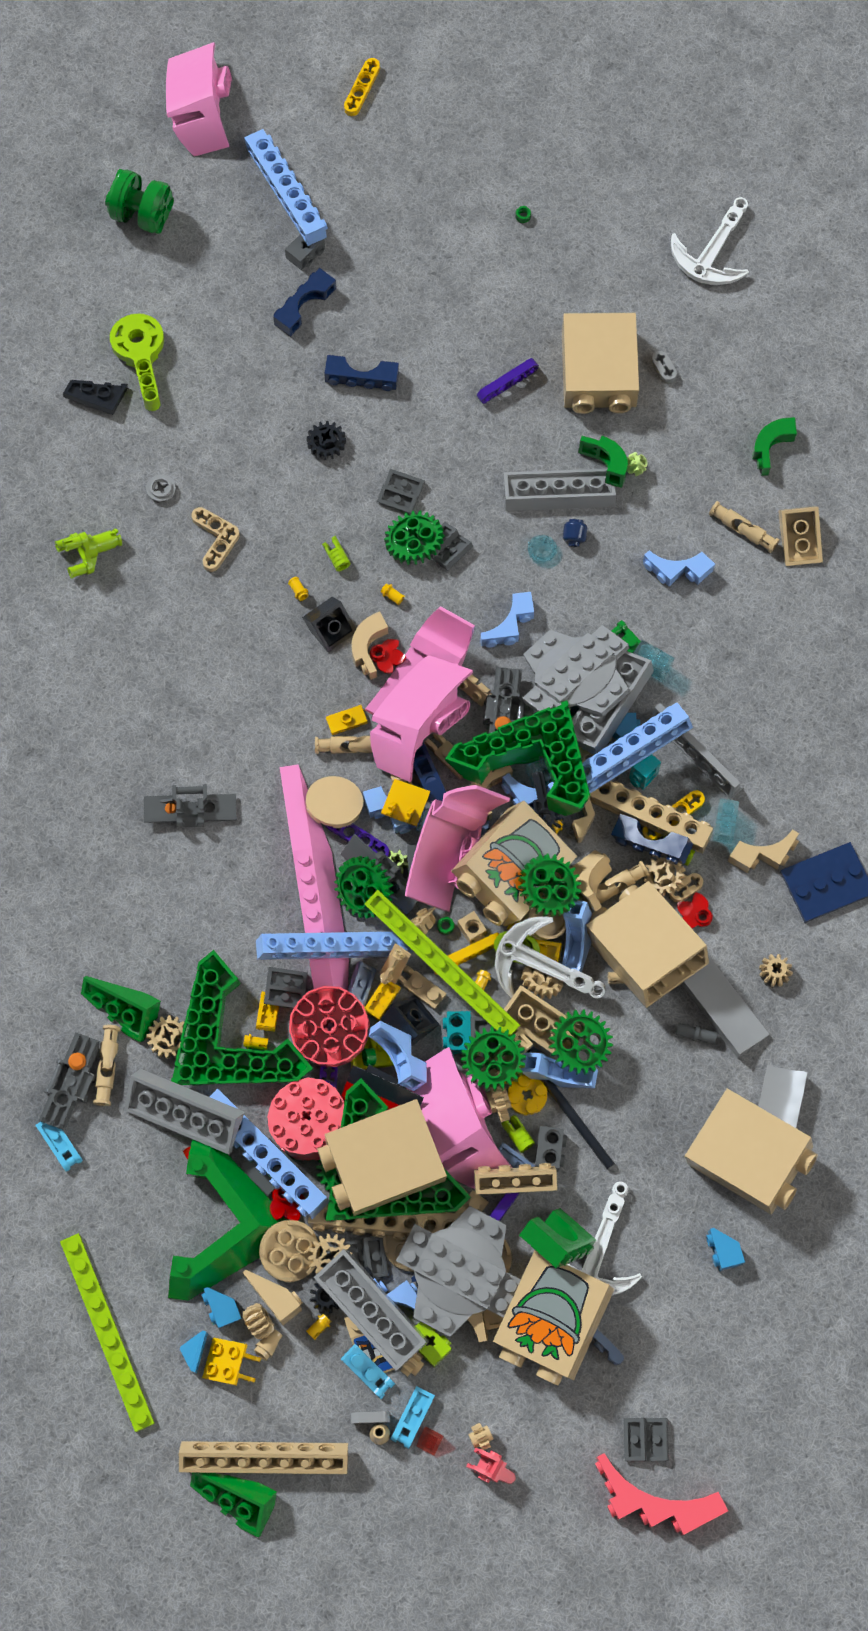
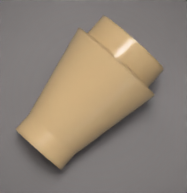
M275 1329L270 1333L271 1335L266 1338L264 1337L255 1345V1354L265 1361L268 1358H272L282 1337V1334Z
M382 1423L372 1426L369 1432L371 1441L378 1445L386 1443L390 1438L389 1428ZM378 1429L383 1430L382 1436L375 1434Z

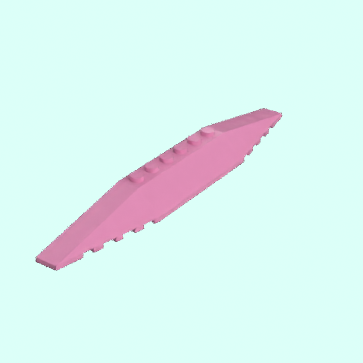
M299 765L280 767L305 933L344 932L340 901L337 898L338 891L334 890L337 888V884L334 883L336 876L332 851L321 823L314 821L307 812L305 801L308 788ZM349 958L309 959L314 989L322 986H335L348 991ZM329 1022L328 1026L325 1028H327L328 1031H331L332 1027H334L335 1025H332V1023Z

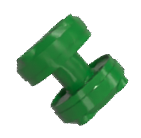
M119 169L105 199V206H107L110 218L126 223L136 211L138 212L137 221L139 228L152 234H160L174 204V197L169 184L153 180L144 192L141 191L142 178L139 174L128 169Z

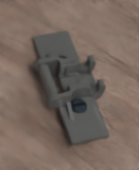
M354 834L341 852V855L346 860L362 856V858L369 856L370 860L376 859L375 865L381 863L380 869H387L385 876H391L387 881L393 884L389 890L394 893L389 897L407 915L410 914L418 901L405 896L407 880L402 877L401 868L382 851L374 852Z

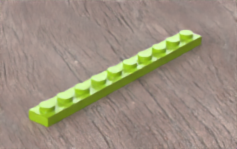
M379 890L368 899L365 905L496 1030L501 1027V1033L508 1029L509 1037L521 1026Z
M78 1233L60 1241L134 1431L138 1432L154 1425L155 1422L81 1236Z

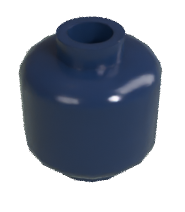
M569 519V522L564 524L563 540L568 542V546L579 547V544L586 542L588 527L584 524V521Z

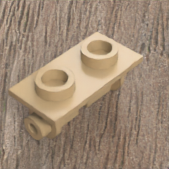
M471 674L458 687L482 707L487 696L492 693L482 682L476 685L478 679Z
M435 907L428 910L427 908L417 912V917L411 920L425 935L436 923V918L432 914L436 909Z
M396 943L380 971V981L383 984L389 982L396 984L411 956V953Z

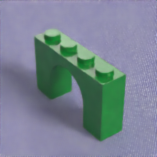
M561 1208L552 1211L545 1222L539 1217L531 1219L519 1234L523 1240L555 1268L562 1265L566 1266L569 1262L573 1263L576 1259L580 1260L584 1255L588 1256L593 1251V1244L596 1241L591 1234Z

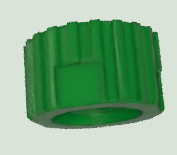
M520 206L516 209V220L519 223L529 222L531 210L527 206ZM527 213V216L522 217L519 214Z
M445 916L438 921L437 928L439 933L450 935L454 931L455 924L453 919ZM448 922L450 924V928L444 930L441 927L442 923Z
M364 1048L362 1051L363 1064L365 1066H374L377 1060L375 1049Z

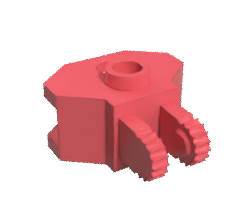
M474 1449V1452L481 1456V1459L477 1466L468 1463L466 1467L479 1474V1479L486 1483H489L490 1480L497 1483L499 1480L507 1484L514 1483L516 1475L505 1468L507 1463L501 1460V1455L493 1451L488 1453L482 1449Z

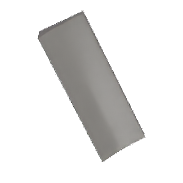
M608 468L504 472L505 511L615 507V486L605 483Z
M628 651L616 660V669L629 688L630 693L604 717L582 711L581 707L572 719L579 747L592 755L597 754L606 747L654 672L651 660Z
M659 703L654 707L652 717L663 712L666 708ZM689 731L672 741L730 800L743 789L740 782Z
M708 955L709 964L682 982L681 985L735 1056L739 1058L767 1038L769 1033Z
M767 1065L758 1106L796 1128L808 1072Z
M139 1069L131 1075L124 1108L129 1113L226 1154L232 1152L234 1141L245 1113L242 1110L143 1069Z
M343 1249L314 1276V1279L395 1371H398L409 1359L429 1343L425 1336L347 1249Z

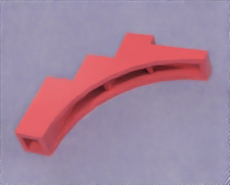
M605 1453L596 1457L598 1462L595 1463V1466L600 1475L604 1473L607 1479L605 1486L608 1492L615 1495V1497L608 1500L610 1505L607 1508L611 1516H616L618 1520L638 1509L642 1511L639 1513L644 1525L648 1524L649 1527L672 1516L674 1520L671 1523L676 1533L680 1532L684 1535L728 1512L719 1492L704 1498L688 1501L654 1497L626 1481L612 1466Z

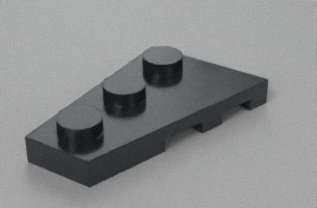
M70 380L63 392V397L113 415L128 389V384L121 383V386L112 385L109 382L94 384L93 381Z

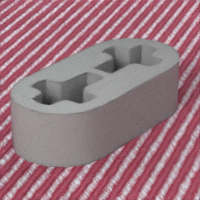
M663 351L655 352L651 363L658 376L664 383L674 382L677 371L668 355ZM658 357L659 359H663V365L660 361H657ZM665 369L669 374L672 373L671 377H669L668 375L665 376Z
M390 1412L351 1413V1424L390 1423Z

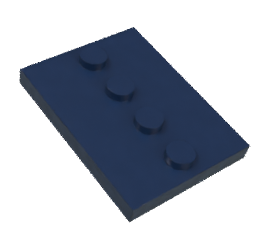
M851 842L780 870L804 923L868 898V876Z

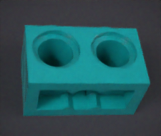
M651 754L632 766L629 775L631 784L636 788L640 787L644 790L658 775L661 761Z
M447 1011V1017H443V1029H447V1037H443V1049L450 1047L453 1054H461L462 1050H467L464 1047V1043H470L471 1011ZM458 1019L462 1022V1025L454 1027L451 1022ZM454 1039H460L462 1045L456 1047L451 1042Z

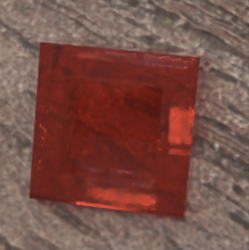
M425 1426L416 1447L435 1456L444 1436Z

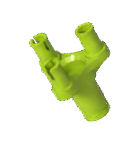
M116 528L94 536L87 535L85 532L73 533L67 538L55 541V547L58 552L63 550L68 552L76 548L82 558L81 564L67 568L71 579L83 574L89 575L94 573L99 553L114 549L116 546H122V538L120 534L116 535L118 533Z

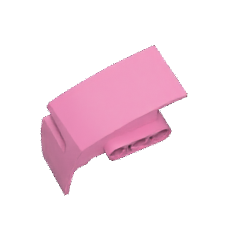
M214 42L168 60L166 75L167 116L172 118V128L176 136L194 157L229 147L220 118L219 102L221 98L229 96L232 77L228 66L217 67L214 59Z
M441 606L436 609L409 645L411 647L405 654L406 660L396 667L380 691L365 708V711L374 715L399 682L428 655L462 666L475 625Z
M428 655L399 682L372 717V721L378 723L377 727L370 731L371 748L377 768L408 782L412 781L415 753L422 746L423 740L432 732L442 735L468 713L470 702L457 696V687L473 673V670Z
M473 785L456 788L444 793L443 801L435 799L430 806L417 843L405 896L445 912H450L454 887H457L456 881L458 880L451 870L480 840L482 827L486 823L488 813L496 807L509 802L510 798L481 786Z
M448 1047L425 1061L427 1063V1082L415 1091L406 1089L424 1097L420 1108L443 1167L456 1181L475 1189L474 1170H478V1167L490 1166V1169H499L498 1166L510 1165V1163L496 1147L487 1129L484 1118L491 1115L492 1110L483 1085L478 1088L477 1081L471 1084L472 1076L466 1078L465 1074L458 1070L452 1050Z

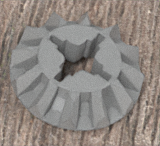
M161 474L153 476L148 481L146 491L152 500L160 503L161 501H168L169 498L173 497L176 487L172 478ZM158 484H159L162 488L165 487V488H164V493H161L160 490L157 491V490H158Z

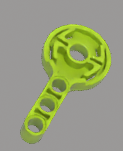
M127 315L118 320L110 331L111 348L119 359L126 362V365L136 369L144 406L148 411H156L160 408L161 403L152 364L158 359V354L164 345L163 329L160 323L149 315ZM135 337L143 338L140 342H132V339Z

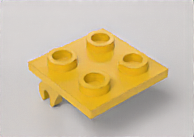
M394 779L381 814L417 827L431 791Z
M213 1338L202 1378L236 1386L238 1379L255 1383V1378L240 1374L239 1370L243 1358L260 1362L261 1358L247 1354V1344Z

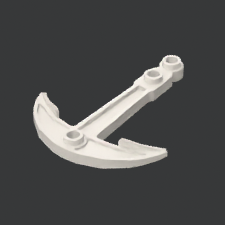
M739 197L734 200V204L724 216L721 226L698 259L687 254V248L679 241L675 233L672 234V255L678 267L688 277L704 284L723 285L736 282L749 274L748 269L724 268L721 271L711 267L729 234L735 229L743 213L747 210L748 202L745 198Z
M553 917L528 918L515 924L502 937L496 951L495 970L501 987L511 998L515 994L512 983V970L510 969L513 960L562 980L568 986L583 993H590L593 998H601L604 995L605 985L601 981H594L592 977L576 969H570L522 944L527 935L531 936L540 928L552 923ZM510 943L512 947L508 948L505 944ZM581 977L583 981L579 982L576 978ZM600 986L601 990H596L594 987Z
M616 1182L613 1185L612 1195L608 1198L602 1214L603 1220L595 1237L594 1249L587 1256L583 1268L579 1270L612 1286L615 1289L612 1296L627 1291L642 1277L640 1273L630 1277L613 1278L612 1281L598 1277L614 1224L618 1221L625 1202L624 1198L629 1190L624 1182ZM622 1186L624 1188V1192H618L617 1187ZM611 1205H616V1206H617V1210H616V1211H612V1210L610 1209V1206H611Z

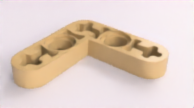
M198 507L192 512L194 524L217 536V539L203 558L204 569L214 572L220 567L240 537L239 530L230 522L202 507ZM203 514L204 519L199 518L198 520L197 515ZM213 522H219L221 524V526L218 529H212L210 527ZM232 531H234V535H235V536L231 535V536L228 538V533H227V532H230V533H231ZM218 545L226 546L224 552H218L216 548ZM214 554H215V555H216V557H215V559H214L215 565L211 564L210 566H208V562H207V561H212L213 558H214Z

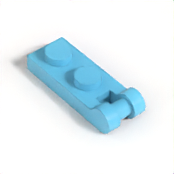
M43 1122L35 1125L66 1172L75 1163L79 1164L83 1161L62 1129ZM70 1151L72 1156L65 1160L63 1155Z
M356 1344L341 1358L380 1399L385 1396L384 1393L389 1387L392 1388L395 1385ZM381 1379L383 1383L377 1387L375 1383Z
M416 1386L390 1440L398 1441L404 1444L403 1447L409 1449L435 1395ZM403 1428L410 1431L408 1437L401 1434Z

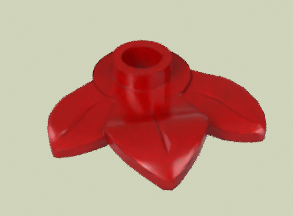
M388 639L381 645H374L369 652L370 658L373 662L377 663L380 671L388 674L393 673V665H400L406 660V656L397 649L399 640Z
M695 892L692 902L681 901L677 903L678 912L691 928L696 926L707 927L711 924L713 915L708 909V900L702 894ZM705 915L706 920H700L699 916Z
M275 1188L272 1192L273 1201L270 1204L272 1217L275 1220H279L284 1216L287 1220L299 1221L300 1212L297 1210L299 1206L294 1201L290 1203L286 1198H281L279 1194L283 1195L285 1192L281 1188L278 1190ZM303 1194L299 1197L301 1200L306 1199Z

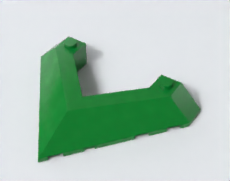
M567 700L561 702V705L550 709L548 707L534 713V715L525 716L497 728V731L487 734L485 732L475 736L472 741L467 743H457L445 758V761L464 779L482 785L492 770L543 755L553 782V786L546 795L550 811L568 816L581 811L590 798Z
M214 950L198 962L190 1004L187 1009L180 1039L181 1043L177 1052L173 1077L171 1078L172 1082L179 1085L294 1082L302 1079L313 1068L288 1038L273 1051L220 1047L226 996L241 983Z
M362 1078L346 1091L340 1128L388 1110L386 1104ZM336 1168L333 1171L331 1187L341 1184ZM444 1168L447 1175L444 1182L353 1216L350 1207L343 1210L339 1209L331 1188L326 1221L457 1212L471 1196Z
M193 1139L188 1156L187 1177L207 1179L239 1221V1224L194 1258L173 1255L168 1298L185 1301L191 1300L202 1293L204 1288H211L259 1259L260 1243L266 1231L274 1224L287 1220L284 1216L279 1220H275L270 1212L272 1201L228 1154Z

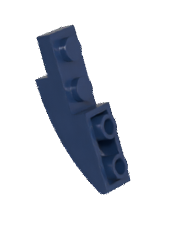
M423 742L422 746L415 753L413 767L423 789L431 791L428 798L431 805L435 799L443 801V795L446 793V790Z

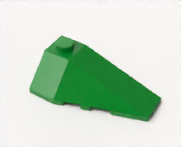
M88 976L83 977L81 995L97 1009H104L109 1015L107 1018L111 1022L117 1021L122 1026L120 1030L125 1035L143 1042L149 1032L148 1028L152 1027L153 1021H156L158 1018L161 1001L141 991Z
M192 1472L190 1487L208 1502L215 1501L222 1508L220 1512L225 1516L228 1513L238 1520L236 1525L240 1529L258 1538L261 1536L274 1509L277 1491L259 1482L220 1473Z

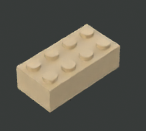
M520 985L504 1008L521 1025L514 1034L521 1030L533 1043V1047L556 1060L557 1056H551L554 1049L548 1048V1046L553 1044L548 1038L554 1036L549 1031L556 1029L553 1024L555 1022L560 1023V1016H563L565 1019L566 1016ZM574 1024V1030L577 1033H582V1026ZM566 1031L567 1035L572 1036L569 1031ZM564 1039L562 1041L563 1047L570 1049L571 1042Z

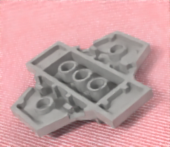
M603 625L592 635L587 633L584 636L575 638L549 630L524 653L527 663L535 674L534 682L536 686L522 698L523 702L538 712L548 707L552 709L560 706L561 702L567 700L569 710L570 707L577 706L581 707L582 711L604 717L630 693L629 688L616 669V660L629 649V644Z
M470 1206L447 1229H442L435 1233H431L414 1224L396 1261L414 1270L418 1283L413 1316L415 1319L450 1337L472 1314L486 1309L504 1318L521 1279L506 1272L502 1259L506 1225Z

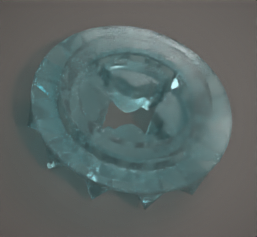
M538 535L530 540L528 553L530 558H533L536 562L545 563L546 561H551L556 556L557 545L551 537ZM545 544L546 551H543L541 554H539L538 548H541Z

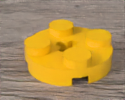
M521 1075L518 1078V1082L513 1081L512 1087L508 1089L511 1108L516 1113L524 1116L540 1112L547 1101L546 1086H544L541 1080L530 1079L526 1075ZM531 1091L533 1098H528L527 1101L524 1100L522 1093Z

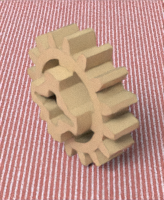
M662 857L656 861L650 859L652 864H646L650 875L644 879V882L649 881L662 896H665L666 892L672 895V890L674 889L678 892L679 888L677 886H683L684 883L681 879L686 878V875L682 873L686 870L681 866L682 864L677 863V865H674Z
M525 966L521 976V980L524 981L522 985L528 986L527 990L533 991V994H539L541 999L545 995L548 999H551L552 995L556 997L563 987L564 981L530 966Z
M168 1015L167 1020H164L161 1016V1022L158 1023L154 1020L155 1027L148 1028L152 1032L147 1034V1038L150 1039L147 1042L148 1046H153L152 1052L158 1051V1057L160 1058L163 1054H165L166 1059H169L171 1054L176 1058L180 1043L177 1046L175 1044L178 1039H181L184 1021L179 1023L178 1017L172 1020L170 1015ZM168 1025H172V1026H175V1027H177V1028L172 1029V1028L168 1027ZM166 1030L171 1036V1044L166 1039ZM164 1045L167 1046L169 1049H163L159 1046Z
M490 1086V1092H487L486 1095L492 1113L497 1112L501 1122L510 1120L507 1109L512 1106L506 1088L504 1087L502 1091L500 1086H497L496 1092H494L493 1087Z
M327 1234L326 1239L319 1236V1243L313 1241L312 1244L315 1248H309V1252L313 1255L309 1256L308 1260L313 1261L310 1265L311 1268H317L315 1271L316 1275L323 1269L322 1265H327L331 1261L330 1259H324L327 1256V1252H330V1254L336 1253L333 1257L334 1259L343 1249L348 1250L350 1248V1245H343L344 1238L339 1241L337 1240V1234L334 1238ZM328 1243L337 1244L339 1247H330ZM321 1247L323 1251L322 1256L316 1259L317 1251Z

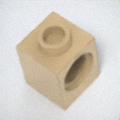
M475 911L458 920L457 926L469 944L485 938L487 930ZM475 926L478 928V931L471 933L468 931V928Z

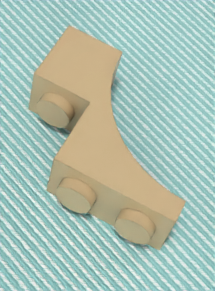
M792 829L783 840L769 846H753L739 841L731 853L728 862L746 873L750 869L754 870L760 860L778 870L780 865L784 866L790 856L787 853L789 850L794 851L799 843L797 840L799 833Z

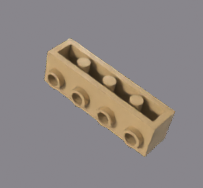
M541 1163L539 1167L521 1164L519 1168L501 1165L498 1166L499 1169L481 1166L478 1167V1170H474L476 1195L557 1190V1171L555 1166H551V1163Z

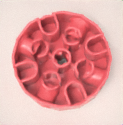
M322 986L308 991L297 1002L290 1015L289 1032L294 1046L306 1060L319 1066L338 1067L351 1062L363 1051L369 1039L368 1029L370 1028V1021L364 1005L354 994L341 987ZM329 1022H331L332 1025H335L334 1027H332L331 1031H328V1029L325 1028L328 1026Z
M308 1077L291 1082L280 1089L271 1102L267 1116L269 1132L281 1150L292 1158L302 1161L320 1160L317 1148L327 1145L325 1142L326 1133L341 1127L345 1101L337 1089L324 1080Z

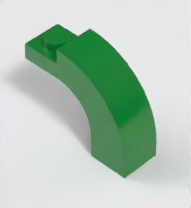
M795 417L775 420L766 425L758 434L752 460L757 459V469H761V476H768L771 469L769 449L780 442L795 441L797 435Z
M582 436L578 453L604 462L608 468L605 483L622 488L626 478L628 460L621 446L604 436H601L600 440Z

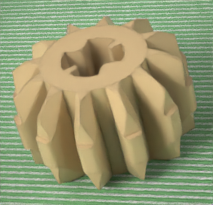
M770 954L769 959L764 958L762 960L763 964L759 966V969L762 971L759 974L760 977H766L764 980L765 984L769 980L772 981L771 987H774L776 982L779 987L783 985V982L788 983V977L793 974L789 970L792 964H786L787 957L781 960L780 954H777L776 958ZM777 967L779 971L774 973L772 970Z
M256 1303L243 1311L245 1324L255 1338L261 1340L271 1335L270 1333L274 1331L272 1318L261 1304Z

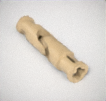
M719 501L715 502L709 512L710 516L717 517L724 525L741 535H745L756 545L760 544L765 547L769 553H772L779 543L780 539H775L768 535L764 529L752 525L749 520L732 509L728 510L723 507ZM735 519L743 521L738 528L734 524Z
M331 736V738L326 739L315 737V754L319 752H331V754L373 753L370 736L358 738L355 736ZM349 741V749L343 748L341 744Z
M640 861L633 868L625 869L606 882L599 884L596 892L599 903L605 902L612 896L636 884V881L642 877H648L650 874L644 863Z
M103 1025L104 1037L100 1045L101 1060L98 1063L95 1084L97 1093L93 1104L111 1106L110 1092L114 1085L116 1067L113 1059L118 1052L117 1036L120 1027L116 1025ZM100 1069H102L105 1072L112 1070V1075L110 1077H104L102 1076Z

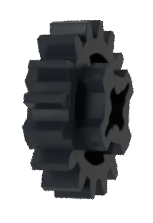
M320 421L318 427L313 425V431H308V449H311L312 455L317 453L318 459L321 456H324V460L327 459V456L334 459V454L340 456V450L344 451V444H346L345 432H342L341 426L336 428L335 422L329 425V421H326V424L323 425Z

